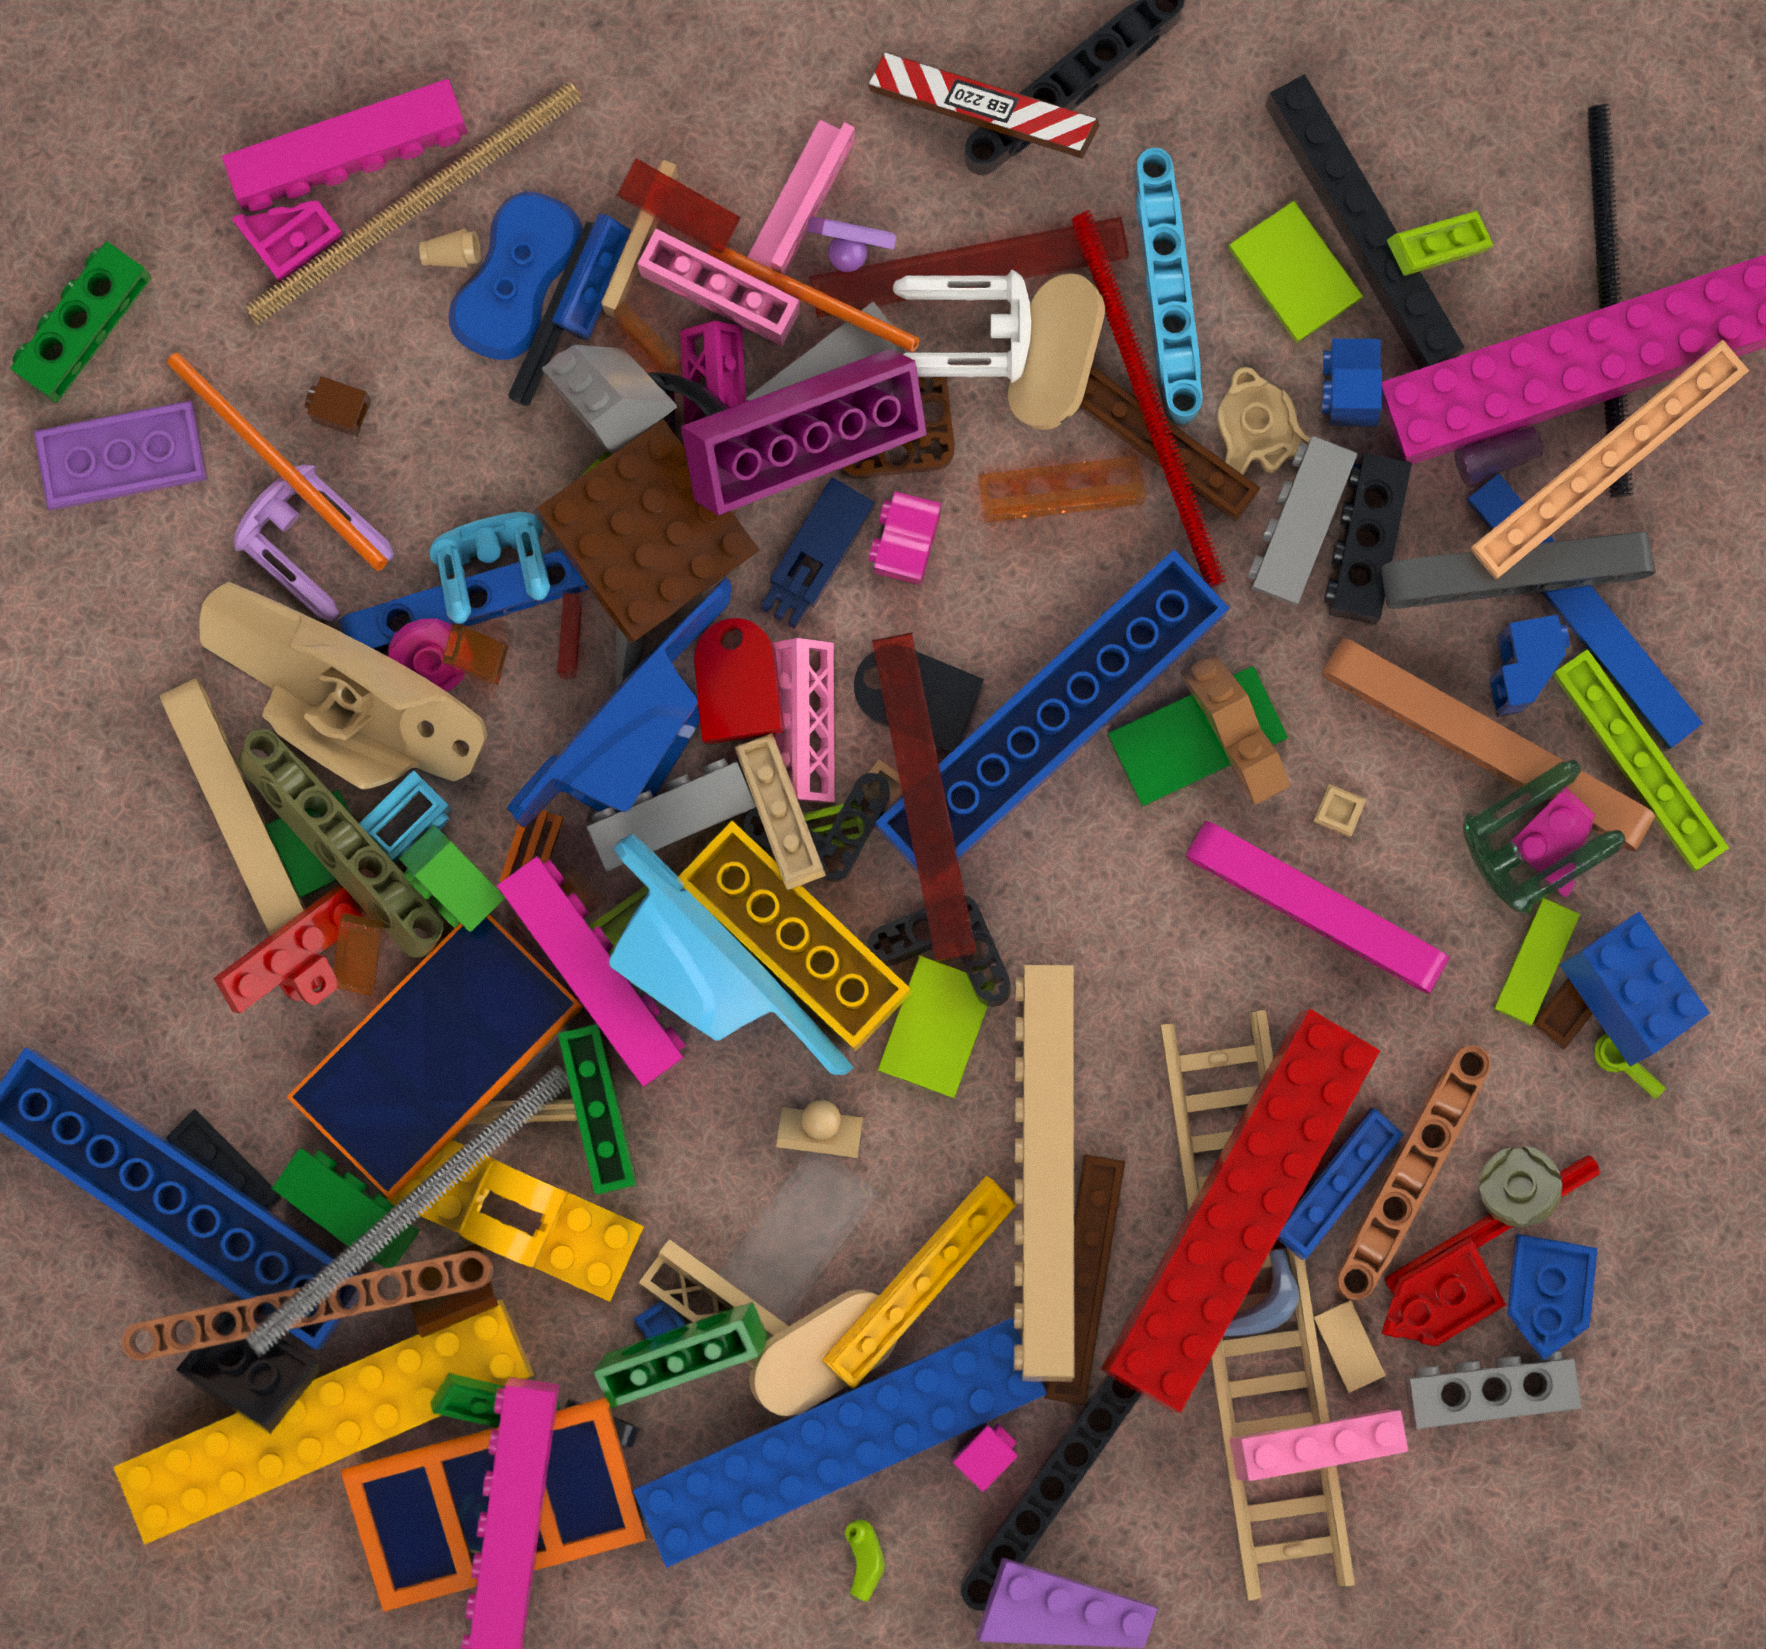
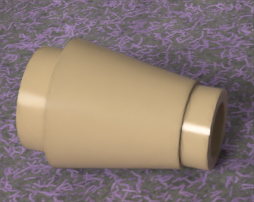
M465 228L420 242L419 244L420 259L424 266L471 268L472 264L480 263L481 260L478 235L475 231L467 232Z

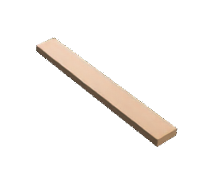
M1722 340L1470 548L1471 552L1493 578L1497 580L1749 372L1748 368Z

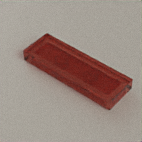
M637 158L633 160L616 193V196L719 254L724 252L741 218Z

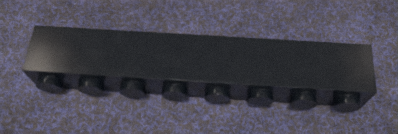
M1303 74L1270 92L1265 106L1417 368L1422 369L1458 357L1464 349L1463 343L1422 273L1419 271L1406 276L1403 275L1387 242L1390 237L1398 232L1306 75Z

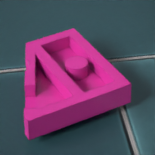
M318 200L299 203L293 208L278 207L268 209V213L247 217L241 214L232 218L234 224L279 282L343 236L342 231Z
M1564 787L1509 842V845L1566 898L1574 889V880L1579 863L1582 861L1585 852L1586 839L1591 831L1595 814L1567 787Z

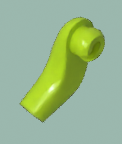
M858 1519L849 1523L844 1533L845 1539L850 1543L856 1559L855 1576L849 1593L862 1601L868 1602L884 1572L885 1559L873 1526L863 1519Z

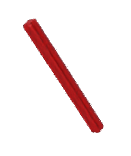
M1585 1156L1559 1172L1562 1181L1561 1198L1600 1175L1599 1165L1592 1156ZM1489 1214L1386 1276L1384 1279L1385 1284L1391 1294L1394 1295L1400 1277L1470 1237L1476 1248H1479L1514 1226H1508L1494 1219Z

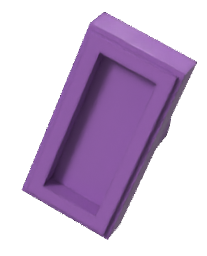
M814 216L809 218L806 230L811 233L835 237L828 247V258L833 266L842 272L855 271L864 264L867 258V247L865 244L894 249L896 235L892 232Z

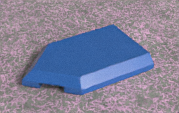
M1516 1234L1507 1315L1544 1361L1590 1327L1598 1248Z

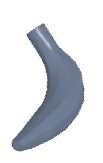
M1285 1249L1274 1250L1269 1253L1273 1268V1283L1267 1296L1257 1305L1235 1314L1224 1336L1262 1333L1278 1327L1293 1314L1299 1302V1288L1290 1271Z

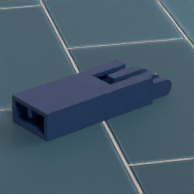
M831 477L771 576L770 583L773 587L760 609L768 613L773 607L775 600H778L781 604L774 617L782 621L789 608L795 610L788 623L789 626L795 629L808 607L810 606L814 609L875 508V502ZM806 555L812 560L821 563L808 587L803 582L809 576L811 569L801 565Z

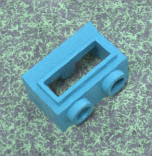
M413 770L359 824L387 856L397 864L401 861L399 858L433 825L441 830L448 823L450 818L446 814L452 808ZM421 792L433 805L389 847L377 833Z

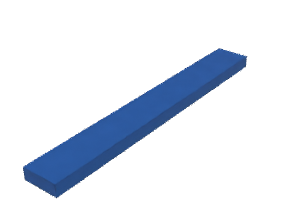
M1500 473L1466 500L1490 530H1493L1524 504ZM1549 536L1542 543H1549L1555 541L1551 536ZM1592 586L1541 592L1669 750L1703 724Z

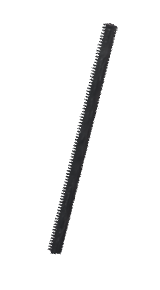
M1610 104L1594 105L1588 108L1589 111L1587 112L1590 115L1588 116L1590 120L1588 121L1590 125L1588 126L1590 129L1588 132L1591 139L1589 143L1592 144L1589 145L1591 148L1590 157L1592 158L1590 166L1593 168L1591 169L1593 173L1591 174L1593 177L1591 181L1593 182L1592 187H1594L1592 191L1595 192L1592 194L1595 197L1592 200L1595 202L1593 203V210L1595 211L1593 215L1596 216L1594 217L1596 221L1594 222L1596 226L1594 227L1596 230L1594 234L1596 235L1595 240H1597L1595 242L1597 245L1595 249L1598 250L1595 253L1598 255L1596 256L1598 260L1596 261L1598 264L1596 268L1599 274L1597 278L1600 279L1597 283L1600 285L1597 287L1600 289L1598 290L1600 294L1598 295L1600 298L1598 302L1601 309L1620 303L1617 300L1622 299V297H1617V295L1621 294V292H1617L1621 289V287H1617L1621 282L1616 283V281L1621 279L1616 278V276L1620 275V273H1616L1620 268H1615L1620 263H1615L1619 260V258H1615L1619 255V253H1615L1619 248L1614 249V247L1619 244H1614V242L1618 241V239H1614L1618 234H1613L1618 229H1613L1617 226V224H1613L1617 221V219H1613L1617 214L1612 215V213L1617 210H1612V208L1616 207V205H1612L1616 200H1611L1616 195H1611L1615 192V190H1611L1615 187V185H1611L1615 181H1610V179L1615 176H1610L1614 173V171H1610L1614 166H1609L1614 163V161H1609L1613 158V156H1609L1613 153L1612 151L1609 152L1613 147H1608L1610 144H1613V142H1608L1612 139V137H1608L1612 132H1607L1612 129V127H1608L1611 123H1607L1611 120V118H1607L1611 113H1606L1611 110V108H1606ZM1621 395L1604 402L1607 406L1605 407L1607 411L1605 412L1607 415L1605 419L1608 420L1605 422L1608 425L1606 427L1608 430L1606 432L1607 435L1626 420L1624 417L1629 416V414H1624V412L1628 411V409H1624L1628 404H1623L1628 401L1623 400L1627 395ZM1625 473L1609 487L1612 489L1609 491L1612 494L1610 498L1633 495V493H1629L1633 488H1628V486L1633 485V483H1628V481L1632 480V478H1628L1632 473Z

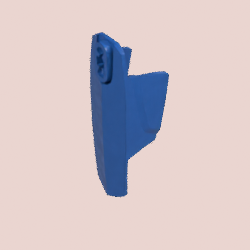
M726 576L632 670L562 748L559 755H552L516 794L508 805L507 810L512 813L511 815L521 827L531 823L560 792L569 794L597 812L611 807L614 808L616 813L620 811L628 812L639 795L650 790L653 797L656 796L700 724L699 709L696 707L698 700L682 680L672 663L728 607L731 596V581Z

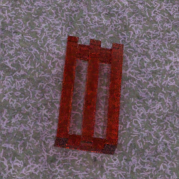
M563 593L557 671L561 679L572 680L577 678L582 600L578 594Z

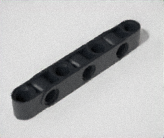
M1138 0L1130 4L1019 94L1035 99L1041 97L1049 98L1054 105L1074 110L1149 50L1165 33L1172 29L1180 21L1185 0H1167L1175 6V10L1171 12H1162L1157 8L1155 4L1161 0ZM1099 49H1108L1113 52L1115 57L1110 61H1101L1094 53ZM980 126L967 138L964 154L965 164L974 174L988 175L1012 156L1023 151L1031 142ZM978 146H985L993 152V155L988 159L981 160L976 158L972 151Z

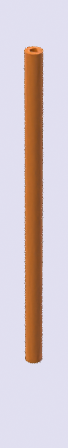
M174 353L168 358L167 365L376 571H380L386 566L388 559L179 353Z

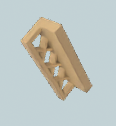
M670 1239L660 1250L658 1257L638 1283L691 1323L722 1313L719 1312L718 1302L729 1310L753 1302L769 1339L789 1327ZM666 1263L678 1272L681 1289L663 1291L652 1283L651 1280L661 1266ZM684 1277L696 1286L686 1288ZM699 1291L707 1293L712 1298L714 1313L696 1315L689 1310L687 1293ZM682 1294L683 1304L672 1296ZM756 1359L745 1361V1363L753 1368Z

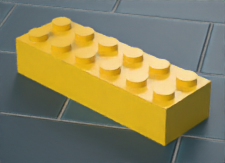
M733 821L678 876L684 884L683 889L687 890L735 939L855 1052L912 993L910 987L801 885L787 890L777 862Z

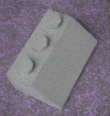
M572 345L567 350L558 353L551 362L541 368L563 402L611 455L677 408L674 401L623 348Z

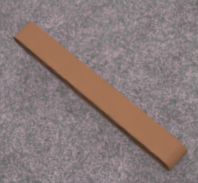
M1341 638L1321 672V675L1333 684L1545 804H1548L1564 787H1567L1595 814L1591 830L1627 850L1637 851L1656 817L1654 812L1349 639Z
M466 1251L348 1277L349 1280L343 1278L345 1283L341 1280L339 1281L341 1287L335 1284L337 1290L333 1287L331 1288L333 1294L327 1291L329 1297L325 1294L323 1295L325 1301L319 1298L321 1304H319V1309L313 1317L308 1318L305 1316L303 1318L300 1315L301 1322L295 1319L297 1325L293 1322L291 1324L293 1328L477 1289L485 1286L491 1280L493 1264L491 1259L482 1252ZM470 1258L478 1259L483 1265V1275L476 1282L468 1281L462 1273L464 1263ZM431 1266L437 1268L442 1274L441 1286L434 1291L426 1289L422 1283L423 1272ZM390 1275L396 1277L401 1284V1292L393 1300L387 1299L381 1292L382 1281ZM349 1284L355 1286L360 1293L359 1303L352 1309L345 1307L340 1300L341 1290ZM300 1288L136 1323L124 1332L122 1337L123 1350L134 1360H150L246 1339L245 1337H248L252 1330H256V1327L260 1326L261 1322L258 1317V1311L264 1303H271L276 1309H281L280 1306L284 1305L286 1301L289 1302L288 1299L292 1298V1295H297L296 1292L300 1291ZM225 1311L230 1312L236 1319V1328L230 1335L222 1334L217 1326L219 1316ZM184 1320L189 1321L195 1329L194 1339L189 1344L182 1343L176 1335L178 1325ZM143 1329L149 1331L154 1338L153 1347L147 1353L141 1352L135 1344L137 1334Z

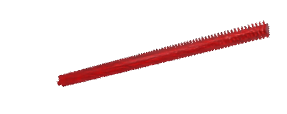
M1091 210L1084 211L1081 214L1075 215L1071 220L1073 222L1072 225L1075 226V234L1079 235L1077 239L1082 244L1080 247L1085 254L1083 256L1087 258L1085 261L1088 263L1087 266L1090 267L1089 271L1092 272L1090 275L1093 276L1094 285L1103 297L1107 321L1111 322L1109 326L1112 327V334L1115 336L1116 344L1119 345L1117 348L1120 350L1121 358L1124 359L1122 362L1125 364L1124 367L1127 368L1126 372L1129 373V381L1132 382L1131 385L1134 387L1132 389L1135 391L1134 394L1137 396L1138 404L1141 405L1139 408L1142 410L1143 418L1146 419V427H1148V432L1151 433L1150 436L1154 442L1153 445L1156 447V454L1159 456L1158 459L1161 461L1162 469L1165 470L1163 473L1166 475L1167 483L1170 484L1168 487L1171 489L1172 497L1175 498L1173 500L1176 503L1177 510L1180 512V519L1185 526V533L1190 540L1189 543L1193 549L1192 552L1195 554L1194 557L1200 568L1199 571L1202 573L1203 580L1212 589L1227 582V579H1222L1225 577V574L1221 575L1223 570L1219 571L1222 565L1217 566L1220 560L1215 561L1218 556L1214 557V554L1217 552H1212L1215 546L1210 547L1213 542H1208L1211 540V537L1207 538L1210 533H1205L1208 528L1204 529L1203 527L1206 526V523H1201L1205 519H1200L1203 514H1198L1201 512V509H1196L1200 506L1199 504L1195 505L1198 500L1193 501L1196 495H1191L1194 493V490L1190 491L1193 486L1188 487L1191 481L1186 482L1189 476L1185 477L1187 472L1183 473V470L1186 468H1181L1184 462L1179 463L1182 461V458L1178 459V456L1181 454H1176L1179 449H1174L1177 447V444H1172L1176 441L1175 439L1171 440L1174 435L1169 436L1172 430H1167L1170 428V425L1166 426L1169 421L1164 422L1167 416L1162 417L1165 414V411L1161 412L1163 407L1159 408L1162 402L1157 403L1160 397L1155 398L1158 396V393L1154 394L1157 389H1152V387H1155V383L1151 385L1150 383L1153 382V379H1148L1152 375H1147V373H1150V370L1145 371L1148 368V365L1144 366L1146 361L1142 362L1145 356L1140 357L1143 351L1138 352L1141 350V347L1137 348L1140 343H1135V341H1138V337L1133 338L1136 336V333H1131L1135 329H1130V327H1133V324L1128 325L1131 319L1127 320L1129 314L1125 316L1128 310L1123 311L1126 305L1121 306L1124 304V301L1120 302L1123 297H1118V295H1121V291L1116 292L1119 290V287L1115 288L1118 283H1113L1116 281V278L1112 279L1111 277L1114 276V273L1110 274L1112 269L1108 270L1111 264L1106 265L1109 263V259L1105 260L1107 255L1103 256L1106 251H1101L1104 249V246H1099L1102 245V241L1098 242L1101 240V237L1096 238L1099 232L1095 233L1097 227L1093 228L1095 223L1091 224V222H1094V218L1089 219L1092 217V214L1088 215V212Z

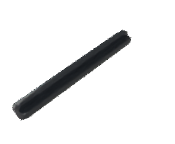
M587 222L580 234L508 394V397L517 404L523 406L530 405L544 374L541 368L549 363L564 330L553 323L552 319L594 226L593 222Z

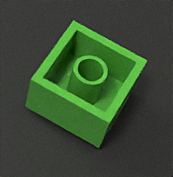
M435 825L399 858L407 867L403 872L405 878L426 900L432 895L435 896L430 903L454 928L461 923L471 932L505 899V896Z

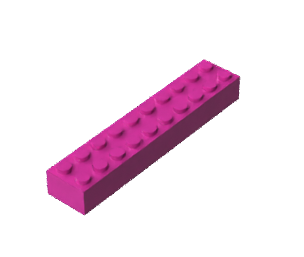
M1766 254L1383 381L1381 402L1401 460L1412 462L1413 465L1676 378L1722 340L1737 357L1766 348Z

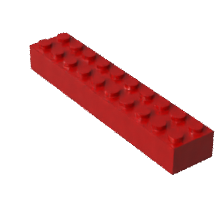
M1312 1009L1299 1012L1103 1363L1101 1371L1167 1410L1177 1413L1182 1412L1381 1050Z

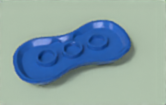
M537 192L515 194L498 208L491 225L487 256L478 272L458 290L450 305L449 326L452 334L461 344L475 353L497 360L516 358L529 349L541 323L542 306L546 292L553 280L565 270L583 230L579 217L571 208L553 197Z

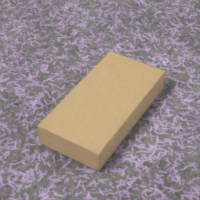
M1351 1300L1313 1316L1314 1323L1347 1393L1386 1376Z

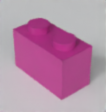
M985 1423L952 1457V1461L984 1492L1018 1457L1017 1453L1012 1449L1017 1442L1000 1424H997L992 1429Z

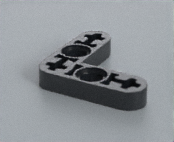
M866 773L856 781L826 838L809 829L826 874L821 879L832 883L840 882L850 874L875 827V822L880 818L890 797L889 784L880 774ZM873 782H877L880 784L879 792L883 794V797L871 800L867 810L875 812L872 818H869L861 810L850 808L853 801L861 806L865 798V792L861 790L863 785L871 786ZM756 807L745 816L743 822L744 831L759 846L773 853L766 832H763L760 836L754 834L755 826L751 824V821L754 818L761 820ZM848 817H858L865 825L864 833L857 839H849L841 831L842 822ZM834 837L844 845L856 847L853 854H850L846 849L842 854L841 863L845 865L843 871L836 869L832 874L826 872L827 864L823 862V858L825 856L832 858L838 849V845L831 844Z
M956 895L878 927L872 931L868 938V949L887 967L952 941L975 995L982 1004L996 1007L1004 1004L1010 997L1011 984L1009 975L977 903L969 896ZM957 907H962L965 912L972 911L967 914L968 921L966 923H961L958 918L946 922L948 928L946 932L942 931L941 922L936 916L943 913L944 921L955 916V909ZM921 921L931 922L936 928L934 935L928 940H918L915 938L912 931L917 923ZM905 929L907 939L911 944L910 947L905 948L904 941L902 940L892 945L893 952L886 955L883 950L876 951V949L881 947V939L887 938L890 943L902 939L899 931ZM974 941H982L989 948L988 954L981 960H971L965 954L967 946ZM988 967L993 980L996 983L1003 982L999 986L1000 993L997 995H992L990 990L982 991L987 987L982 970Z

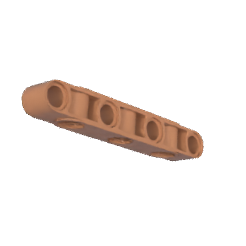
M1472 1045L1456 1050L1434 1082L1347 1246L1346 1254L1335 1273L1334 1286L1342 1297L1350 1300H1361L1368 1297L1393 1259L1478 1097V1092L1490 1071V1057L1481 1047ZM1468 1053L1475 1056L1479 1062L1478 1072L1474 1076L1466 1075L1460 1068V1060L1464 1054ZM1427 1125L1435 1126L1441 1134L1440 1143L1435 1148L1427 1147L1422 1141L1421 1134ZM1390 1197L1397 1198L1403 1207L1402 1215L1395 1221L1388 1219L1383 1212L1384 1202ZM1352 1269L1360 1271L1364 1277V1286L1357 1293H1351L1344 1284L1345 1275Z

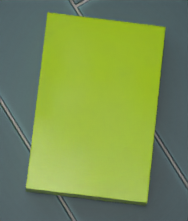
M1295 201L1228 246L1229 251L1296 344L1363 298V295Z
M919 956L908 986L912 993L901 1005L878 1071L954 1099L988 1006L982 1004L976 997L966 972ZM986 980L987 987L982 991L990 990L993 993L996 983Z

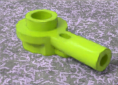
M1607 1033L1597 1040L1594 1045L1593 1054L1595 1061L1602 1069L1614 1073L1624 1071L1654 1099H1657L1664 1092L1666 1087L1639 1063L1632 1066L1628 1065Z

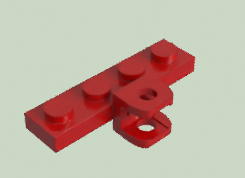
M337 885L213 979L230 1009L235 1013L241 1014L278 985H280L289 999L298 1002L303 1000L305 1003L315 1006L337 989V980L325 956L319 954L364 921V918L352 896L343 886ZM322 980L321 988L318 991L314 992L313 990L321 985Z

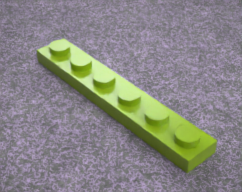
M1587 649L1552 674L1645 806L1656 815L1655 820L1692 872L1697 871L1729 849L1726 842Z

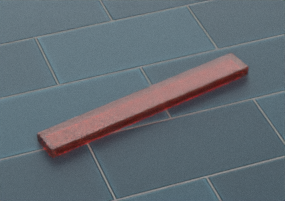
M1122 217L1091 222V224L1095 223L1093 228L1097 227L1095 233L1099 232L1096 238L1101 237V240L1098 242L1102 241V245L1099 246H1104V249L1101 251H1106L1103 256L1107 255L1105 260L1109 259V262L1129 258ZM1075 226L861 266L852 272L834 271L809 276V281L812 288L862 310L872 302L876 306L909 301L896 295L893 291L894 282L905 276H1007L1011 270H1014L1024 279L1086 267L1088 263L1085 261L1087 258L1083 256L1085 254L1080 247L1082 244L1077 239L1079 235L1075 234ZM815 307L817 318L831 315Z
M907 633L872 640L935 961L976 954L913 634Z

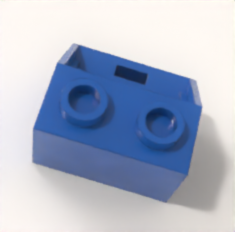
M1558 614L1509 623L1497 635L1503 666L1489 678L1497 717L1521 713L1531 705L1566 655L1565 649L1570 646L1569 634L1566 625H1560Z

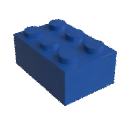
M1640 912L1618 923L1560 964L1564 973L1629 1066L1655 1054L1710 1014Z

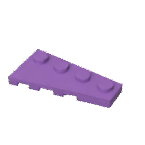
M1002 1558L975 1638L981 1642L1144 1648L1158 1608L1150 1603Z

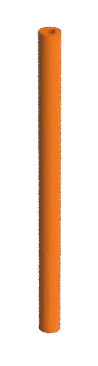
M714 242L709 249L708 255L913 353L919 345L920 339L727 247Z

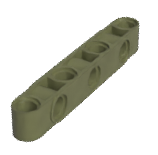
M267 729L251 731L246 736L238 758V764L242 772L261 792L263 798L371 919L380 928L385 930L406 954L415 958H423L429 955L443 932V921L440 916L405 878V874L306 764L297 758L276 734ZM251 750H261L264 753H266L268 757H257L252 753ZM305 809L316 810L320 813L321 818L309 816ZM365 868L372 871L375 878L364 877L359 869ZM413 929H423L427 932L429 938L423 939L418 937Z

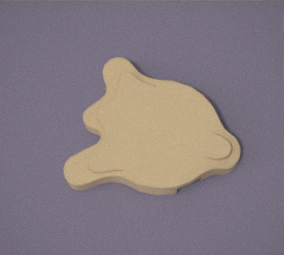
M1241 367L1233 373L1231 387L1221 401L1217 412L1218 432L1226 448L1225 462L1244 475L1250 463L1258 461L1265 472L1272 474L1287 459L1295 457L1300 442L1308 445L1311 438L1300 429L1297 422L1296 409L1286 391H1281L1276 386L1267 383V380L1261 378L1250 367Z

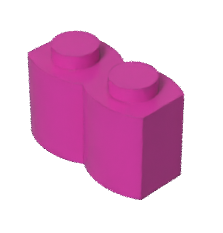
M896 491L892 501L884 500L879 518V523L885 525L881 539L874 538L868 560L875 563L874 574L917 585L922 584L941 514V503Z

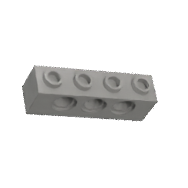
M1556 1351L1544 1361L1538 1353L1537 1361L1521 1363V1356L1497 1358V1366L1481 1368L1480 1361L1456 1363V1371L1440 1373L1439 1366L1415 1368V1376L1405 1378L1411 1427L1420 1429L1581 1409L1575 1360L1573 1358H1562V1352ZM1536 1372L1541 1377L1542 1387L1537 1394L1530 1396L1523 1388V1381L1526 1375ZM1495 1377L1501 1384V1393L1495 1400L1489 1401L1482 1393V1386L1485 1380ZM1454 1382L1460 1388V1399L1456 1404L1447 1406L1442 1401L1441 1390L1447 1383Z

